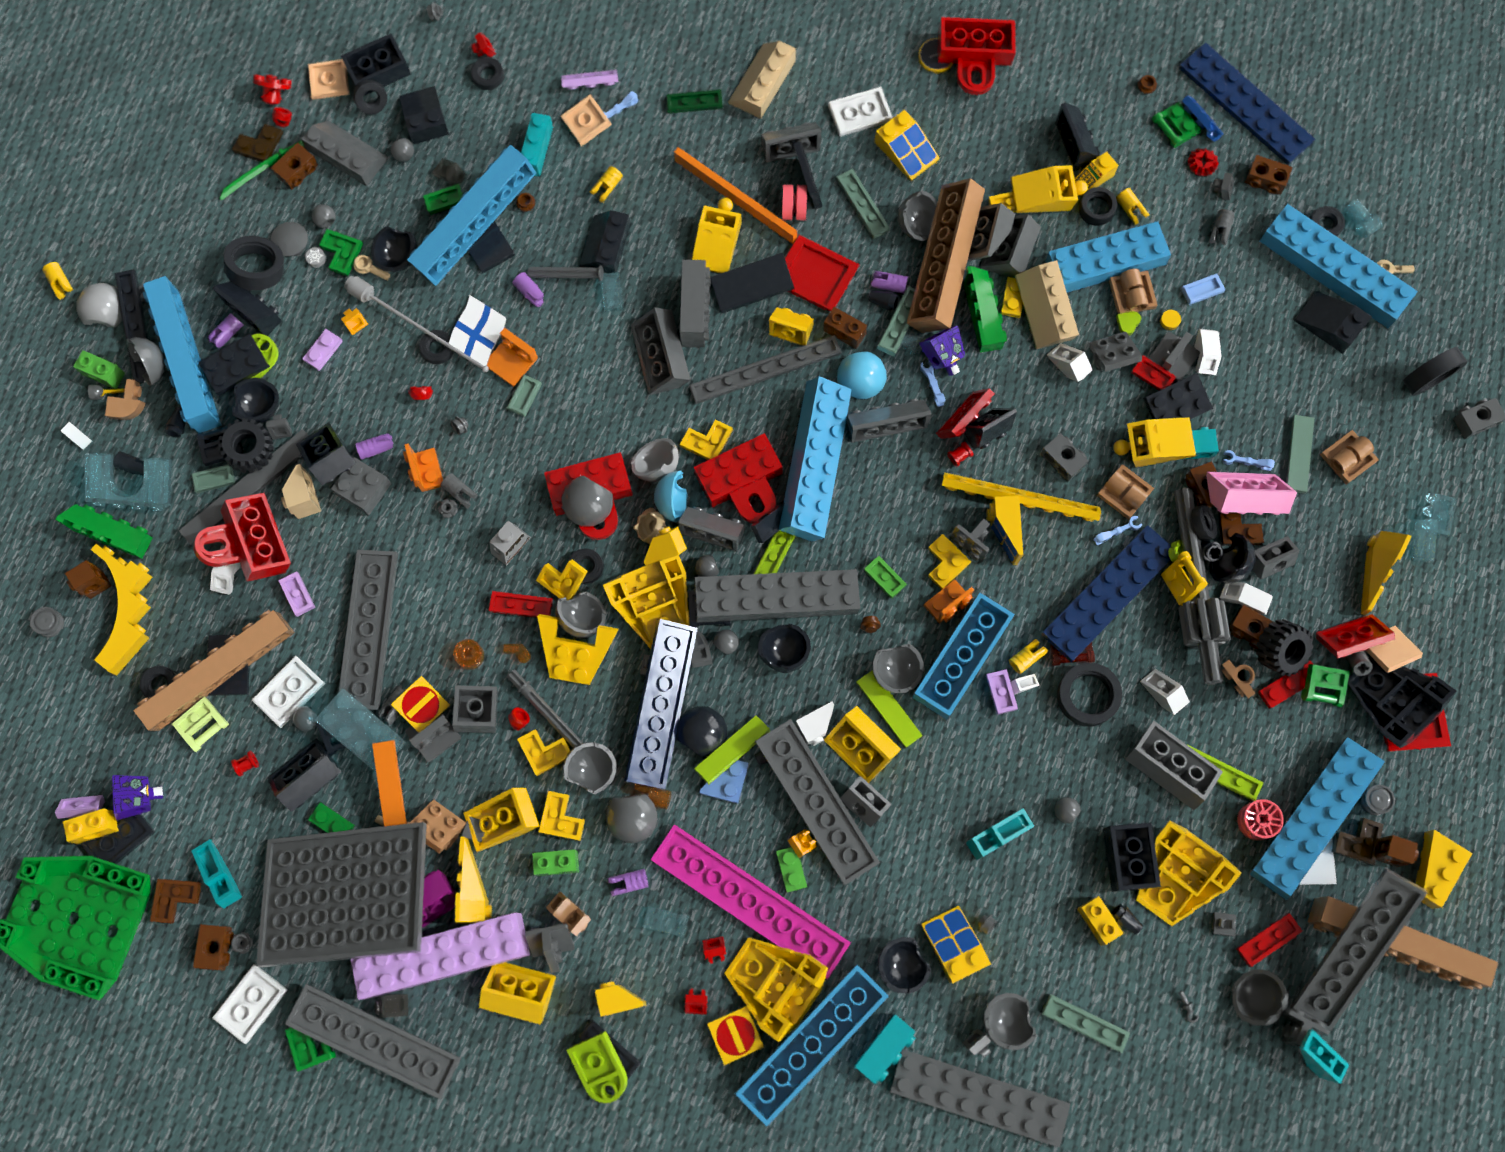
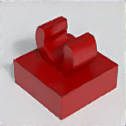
M481 32L475 35L477 43L471 46L473 53H477L478 57L484 54L488 57L494 56L496 53L490 40Z
M723 936L702 940L705 959L708 958L710 964L713 963V957L720 956L721 961L725 960L726 949Z
M690 989L689 995L686 994L685 1013L707 1015V996L704 989H702L701 995H694L693 989Z

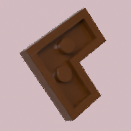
M1218 511L1222 546H1230L1232 544L1229 538L1234 533L1244 535L1252 545H1262L1264 543L1262 523L1242 524L1240 513L1229 512L1224 514Z
M157 879L150 922L174 924L177 903L198 904L202 883Z

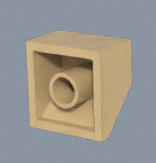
M300 464L296 465L282 489L284 497H281L284 508H288L291 515L294 514L298 519L321 512L311 476Z

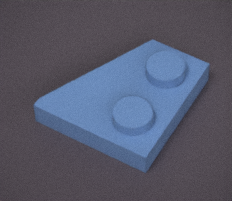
M737 760L710 785L706 783L699 793L738 804L749 763Z

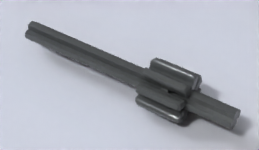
M1189 488L1175 490L1174 498L1183 552H1189L1192 563L1201 577H1204L1207 581L1201 542L1195 533L1191 520V512L1195 508L1192 490H1189ZM1186 569L1187 576L1193 584L1194 580ZM1207 584L1191 601L1183 603V606H1180L1178 609L1184 645L1192 649L1199 648L1204 684L1215 685L1216 683L1223 682L1218 646L1230 640L1225 603L1223 600H1219V598H1210Z

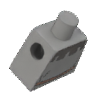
M508 521L491 539V554L507 566L531 537L518 526Z

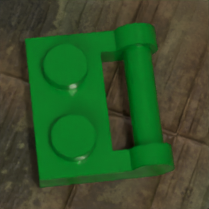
M1180 102L1163 112L1157 113L1151 119L1154 124H1158L1169 138L1173 148L1178 147L1201 132V128ZM1164 119H1167V121L1171 124V126H1172V127L1175 129V131L1179 134L1178 137H1177L1176 134L1172 131V129L1168 126V124L1165 122Z
M1309 664L1305 689L1301 693V699L1307 702L1314 700L1331 703L1333 706L1342 707L1345 702L1350 671ZM1315 686L1334 689L1336 693L1334 696L1314 692Z
M293 1028L285 1029L297 1072L336 1058L335 1051H332L330 1046L322 1042L320 1043L324 1055L318 1057L312 1037Z

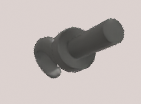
M1183 990L1179 991L1178 994L1184 1004L1182 1008L1187 1010L1186 1019L1190 1023L1197 1022L1199 1019L1198 1015L1195 1020H1190L1189 1015L1193 1012L1191 1008L1193 1007L1192 1002H1188Z

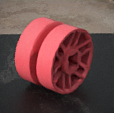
M783 185L782 220H792L793 212H795L796 220L806 221L807 185H797L796 193H794L793 185Z
M1260 799L1243 806L1239 811L1237 822L1240 831L1246 837L1252 840H1264L1280 832L1283 826V814L1280 808L1272 801Z

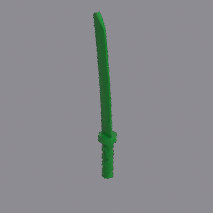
M302 140L298 141L301 146L305 147ZM295 144L285 149H278V153L233 181L223 189L219 199L223 200L250 179L277 163Z

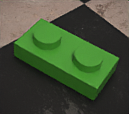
M880 556L864 568L867 575L891 599L907 585Z
M790 847L776 851L787 893L807 888L800 858H798L793 848Z

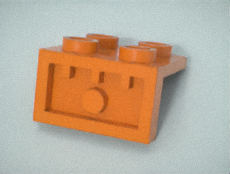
M504 327L500 332L503 341L490 355L487 366L489 370L511 386H515L538 357L534 348Z
M409 443L404 444L406 451H403L406 463H409L410 469L408 474L415 487H419L422 492L441 487L443 476L435 448L415 453Z
M953 580L928 600L924 607L939 624L943 620L948 622L955 616L954 613L958 608L963 610L971 603L970 600L973 598L974 589L971 587L965 591L956 580Z

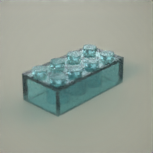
M344 688L314 720L375 772L373 743L395 740L396 754L407 743L405 739Z

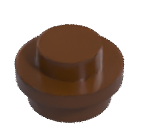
M1145 75L1138 82V89L1145 94L1153 93L1157 87L1156 79L1151 75Z
M522 193L516 200L517 207L524 212L530 211L535 207V198L529 193Z
M866 616L862 619L860 627L867 633H874L881 627V623L876 616Z

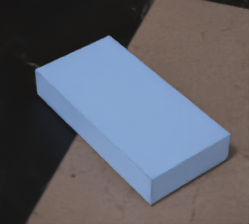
M1214 274L1182 286L1181 291L1188 305L1223 293L1225 288L1218 274Z

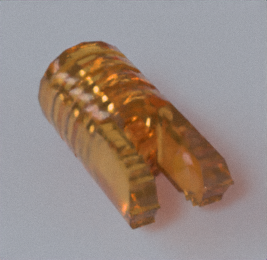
M640 784L634 785L636 790L648 793V797L655 807L668 809L672 791Z

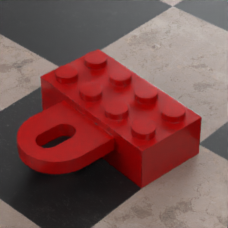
M941 17L938 28V63H957V81L961 89L966 93L981 95L988 92L995 80V65H1012L1016 54L1015 20ZM977 70L981 73L980 84H974L971 81L972 71Z
M764 433L695 466L694 473L712 508L731 499L739 515L745 521L755 523L776 507V498L768 481L783 474V466ZM756 495L760 498L765 508L763 512L756 513L749 502L751 496Z
M621 452L544 472L556 516L565 514L562 508L564 488L571 480L584 475L611 491L613 494V507L610 515L604 520V528L597 530L594 526L583 527L580 525L579 528L585 536L594 540L608 538L615 532L618 526V515L614 500L633 496Z
M265 493L225 500L221 508L225 524L205 528L195 538L193 544L194 553L202 563L212 567H220L240 562L246 581L284 574L291 564ZM220 542L225 547L222 550L212 552L204 549V545Z

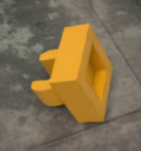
M349 308L343 312L345 316L341 320L352 335L368 325L357 308L353 311Z
M804 829L787 840L798 858L817 847L816 841L809 835V830Z

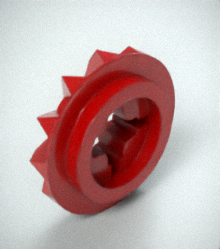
M1206 147L1204 149L1197 148L1191 152L1188 158L1190 170L1199 176L1213 174L1219 164L1218 156H1215L1213 150L1209 151ZM1203 156L1205 157V161H1206V164L1204 165V167H1202L1203 164H1202V161H1201V159L1203 158Z

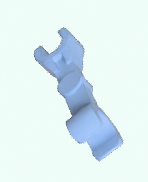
M630 92L620 104H616L611 110L603 113L609 120L610 117L620 113L625 107L627 108L638 103L637 95L634 92Z
M929 360L930 368H925L921 362L920 369L929 380V386L934 393L937 407L943 406L945 404V397L940 392L934 376L933 366Z
M1231 450L1223 453V455L1231 457V460H1222L1226 465L1238 462L1248 466L1254 465L1266 471H1271L1274 467V460L1272 459L1255 460L1250 457H1239Z
M1138 516L1131 517L1128 524L1117 527L1111 532L1107 531L1096 535L1094 538L1096 545L1106 542L1112 536H1117L1127 529L1138 530L1142 524L1135 526L1132 521L1138 519Z

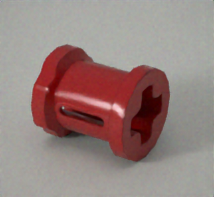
M962 442L961 446L954 451L947 452L948 458L955 467H958L960 462L966 458L974 456L973 451L966 442Z
M251 750L242 758L231 761L235 772L240 777L249 769L259 767V762Z

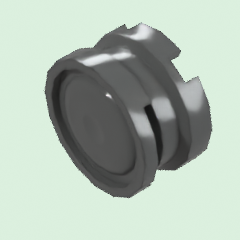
M41 607L35 610L30 618L32 630L45 637H55L65 624L62 614L50 607Z
M1378 784L1366 788L1361 795L1360 803L1362 808L1371 815H1381L1393 809L1395 796L1390 788Z

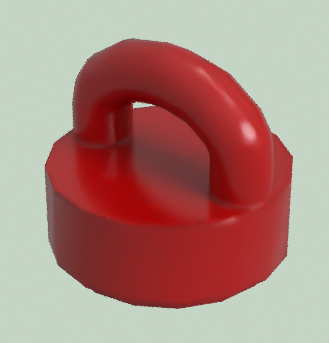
M275 107L272 113L273 122L280 127L289 126L292 118L291 111Z
M519 707L514 708L508 715L511 726L517 731L524 728L530 721L528 713Z

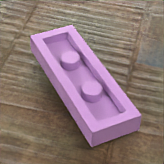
M617 70L562 75V87H567V89H577L578 86L582 85L590 88L600 83L609 86L618 82Z

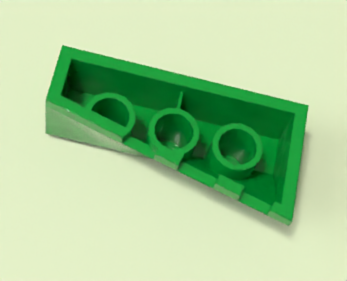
M968 266L963 286L979 351L983 353L1003 349L1004 343L1007 341L1006 331L1002 330L1001 327L1003 320L1001 313L997 311V296L993 295L992 291L994 289L992 277L989 278L988 271Z
M75 504L55 519L76 533L140 559L143 558L153 539L147 534L148 530L140 526H136V528L130 527V523L123 519L113 520V516L105 512L98 514L95 512L96 509L85 504L83 507Z

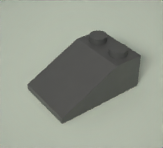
M1002 203L980 208L967 261L991 257L1011 232L1015 217L1014 212Z

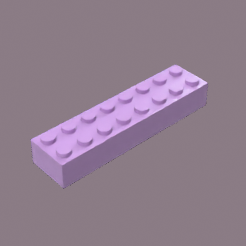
M512 913L421 938V952L356 958L351 959L358 1000H363L530 956V951L525 938L522 914Z

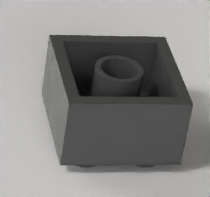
M353 457L356 463L352 465L351 469L341 474L331 490L339 498L365 514L370 515L392 483L386 476Z
M455 685L454 732L496 733L497 687Z

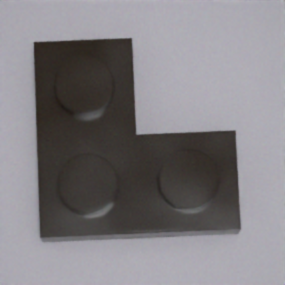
M264 124L257 139L240 134L232 150L234 153L263 162L273 155L283 135L282 129Z
M1360 818L1356 836L1341 831L1336 832L1332 852L1368 865H1375L1384 824L1367 818Z

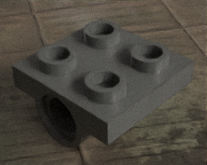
M1127 332L1089 342V348L1093 353L1094 363L1098 371L1104 370L1107 372L1142 361V354Z

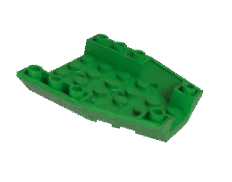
M93 856L24 857L15 877L21 879L22 883L6 920L0 919V949L39 981L101 1000L119 976L149 901L150 875ZM34 900H38L40 908L34 912L31 909V904ZM76 912L79 919L76 924L72 925L69 918L72 913ZM115 925L118 931L116 936L111 938L108 935V929Z

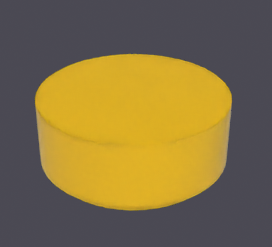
M1175 310L1165 311L1160 318V324L1166 330L1176 329L1181 322V316Z

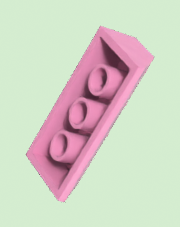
M1207 472L1206 475L1210 502L1219 512L1224 514L1229 512L1240 514L1248 512L1259 515L1263 513L1280 515V513L1289 514L1297 494L1293 488L1275 474Z

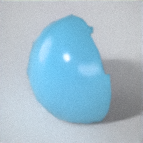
M857 352L845 357L837 371L838 384L852 389L851 396L857 399H868L876 396L883 389L887 380V371L883 362L870 352Z
M674 471L663 476L655 487L654 503L658 511L664 518L672 522H678L687 508V491L677 484V480L683 478L682 471Z

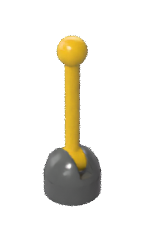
M93 384L88 386L90 400L101 399L106 393L125 392V388L104 390L100 385Z

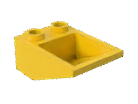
M1072 165L1052 166L1011 177L1016 213L1071 211L1078 201L1077 195H1084L1088 190V185L1085 181L1078 180L1075 182Z
M729 198L720 199L718 209L709 206L703 207L692 260H706V267H710V271L716 273L729 271L742 223L741 214L730 212L733 208V203Z
M1190 418L1151 419L1128 423L1130 442L1118 440L1113 446L1114 452L1121 456L1131 450L1135 467L1196 456ZM1144 435L1145 438L1142 440V437H1138V436Z

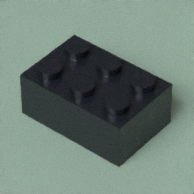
M392 33L341 55L355 86L364 80H374L385 87L411 75L407 62ZM367 91L364 96L374 91Z
M329 422L296 444L308 468L321 485L332 482L337 475L348 471L356 463L344 442Z

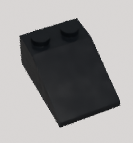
M435 86L400 95L405 122L413 144L449 135Z
M1316 291L1294 321L1343 354L1372 316L1356 305Z
M993 408L979 416L972 423L969 422L965 427L966 431L964 433L971 447L984 449L990 445V441L996 438L998 440L1006 436V432L1012 429L1017 414L1016 408Z

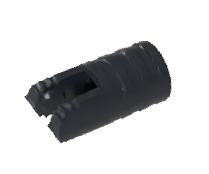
M122 451L118 452L113 460L114 468L131 474L144 476L155 471L152 464Z

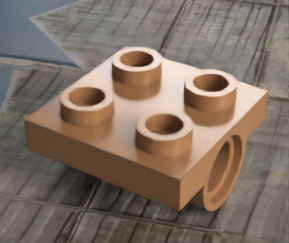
M1129 269L1121 273L1120 276L1110 278L1109 283L1118 314L1156 309L1158 306L1148 271L1140 272L1139 269Z
M1353 430L1320 454L1346 485L1379 460L1373 454L1374 446L1371 441L1364 436L1358 437Z
M1122 464L1097 496L1129 520L1154 488Z
M1230 659L1222 664L1224 667L1222 672L1228 680L1233 678L1237 683L1235 689L1242 697L1246 695L1247 698H1250L1255 694V691L1250 686L1255 678V672L1251 666L1243 664L1235 667ZM1241 669H1246L1250 672L1248 680L1242 681L1239 679L1238 672Z
M432 800L410 822H424L427 824L426 844L439 854L443 850H448L453 845L459 833L466 825L465 821L435 800Z

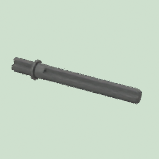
M515 669L507 675V678L518 689V694L521 693L573 748L583 743L530 685V681L526 682Z

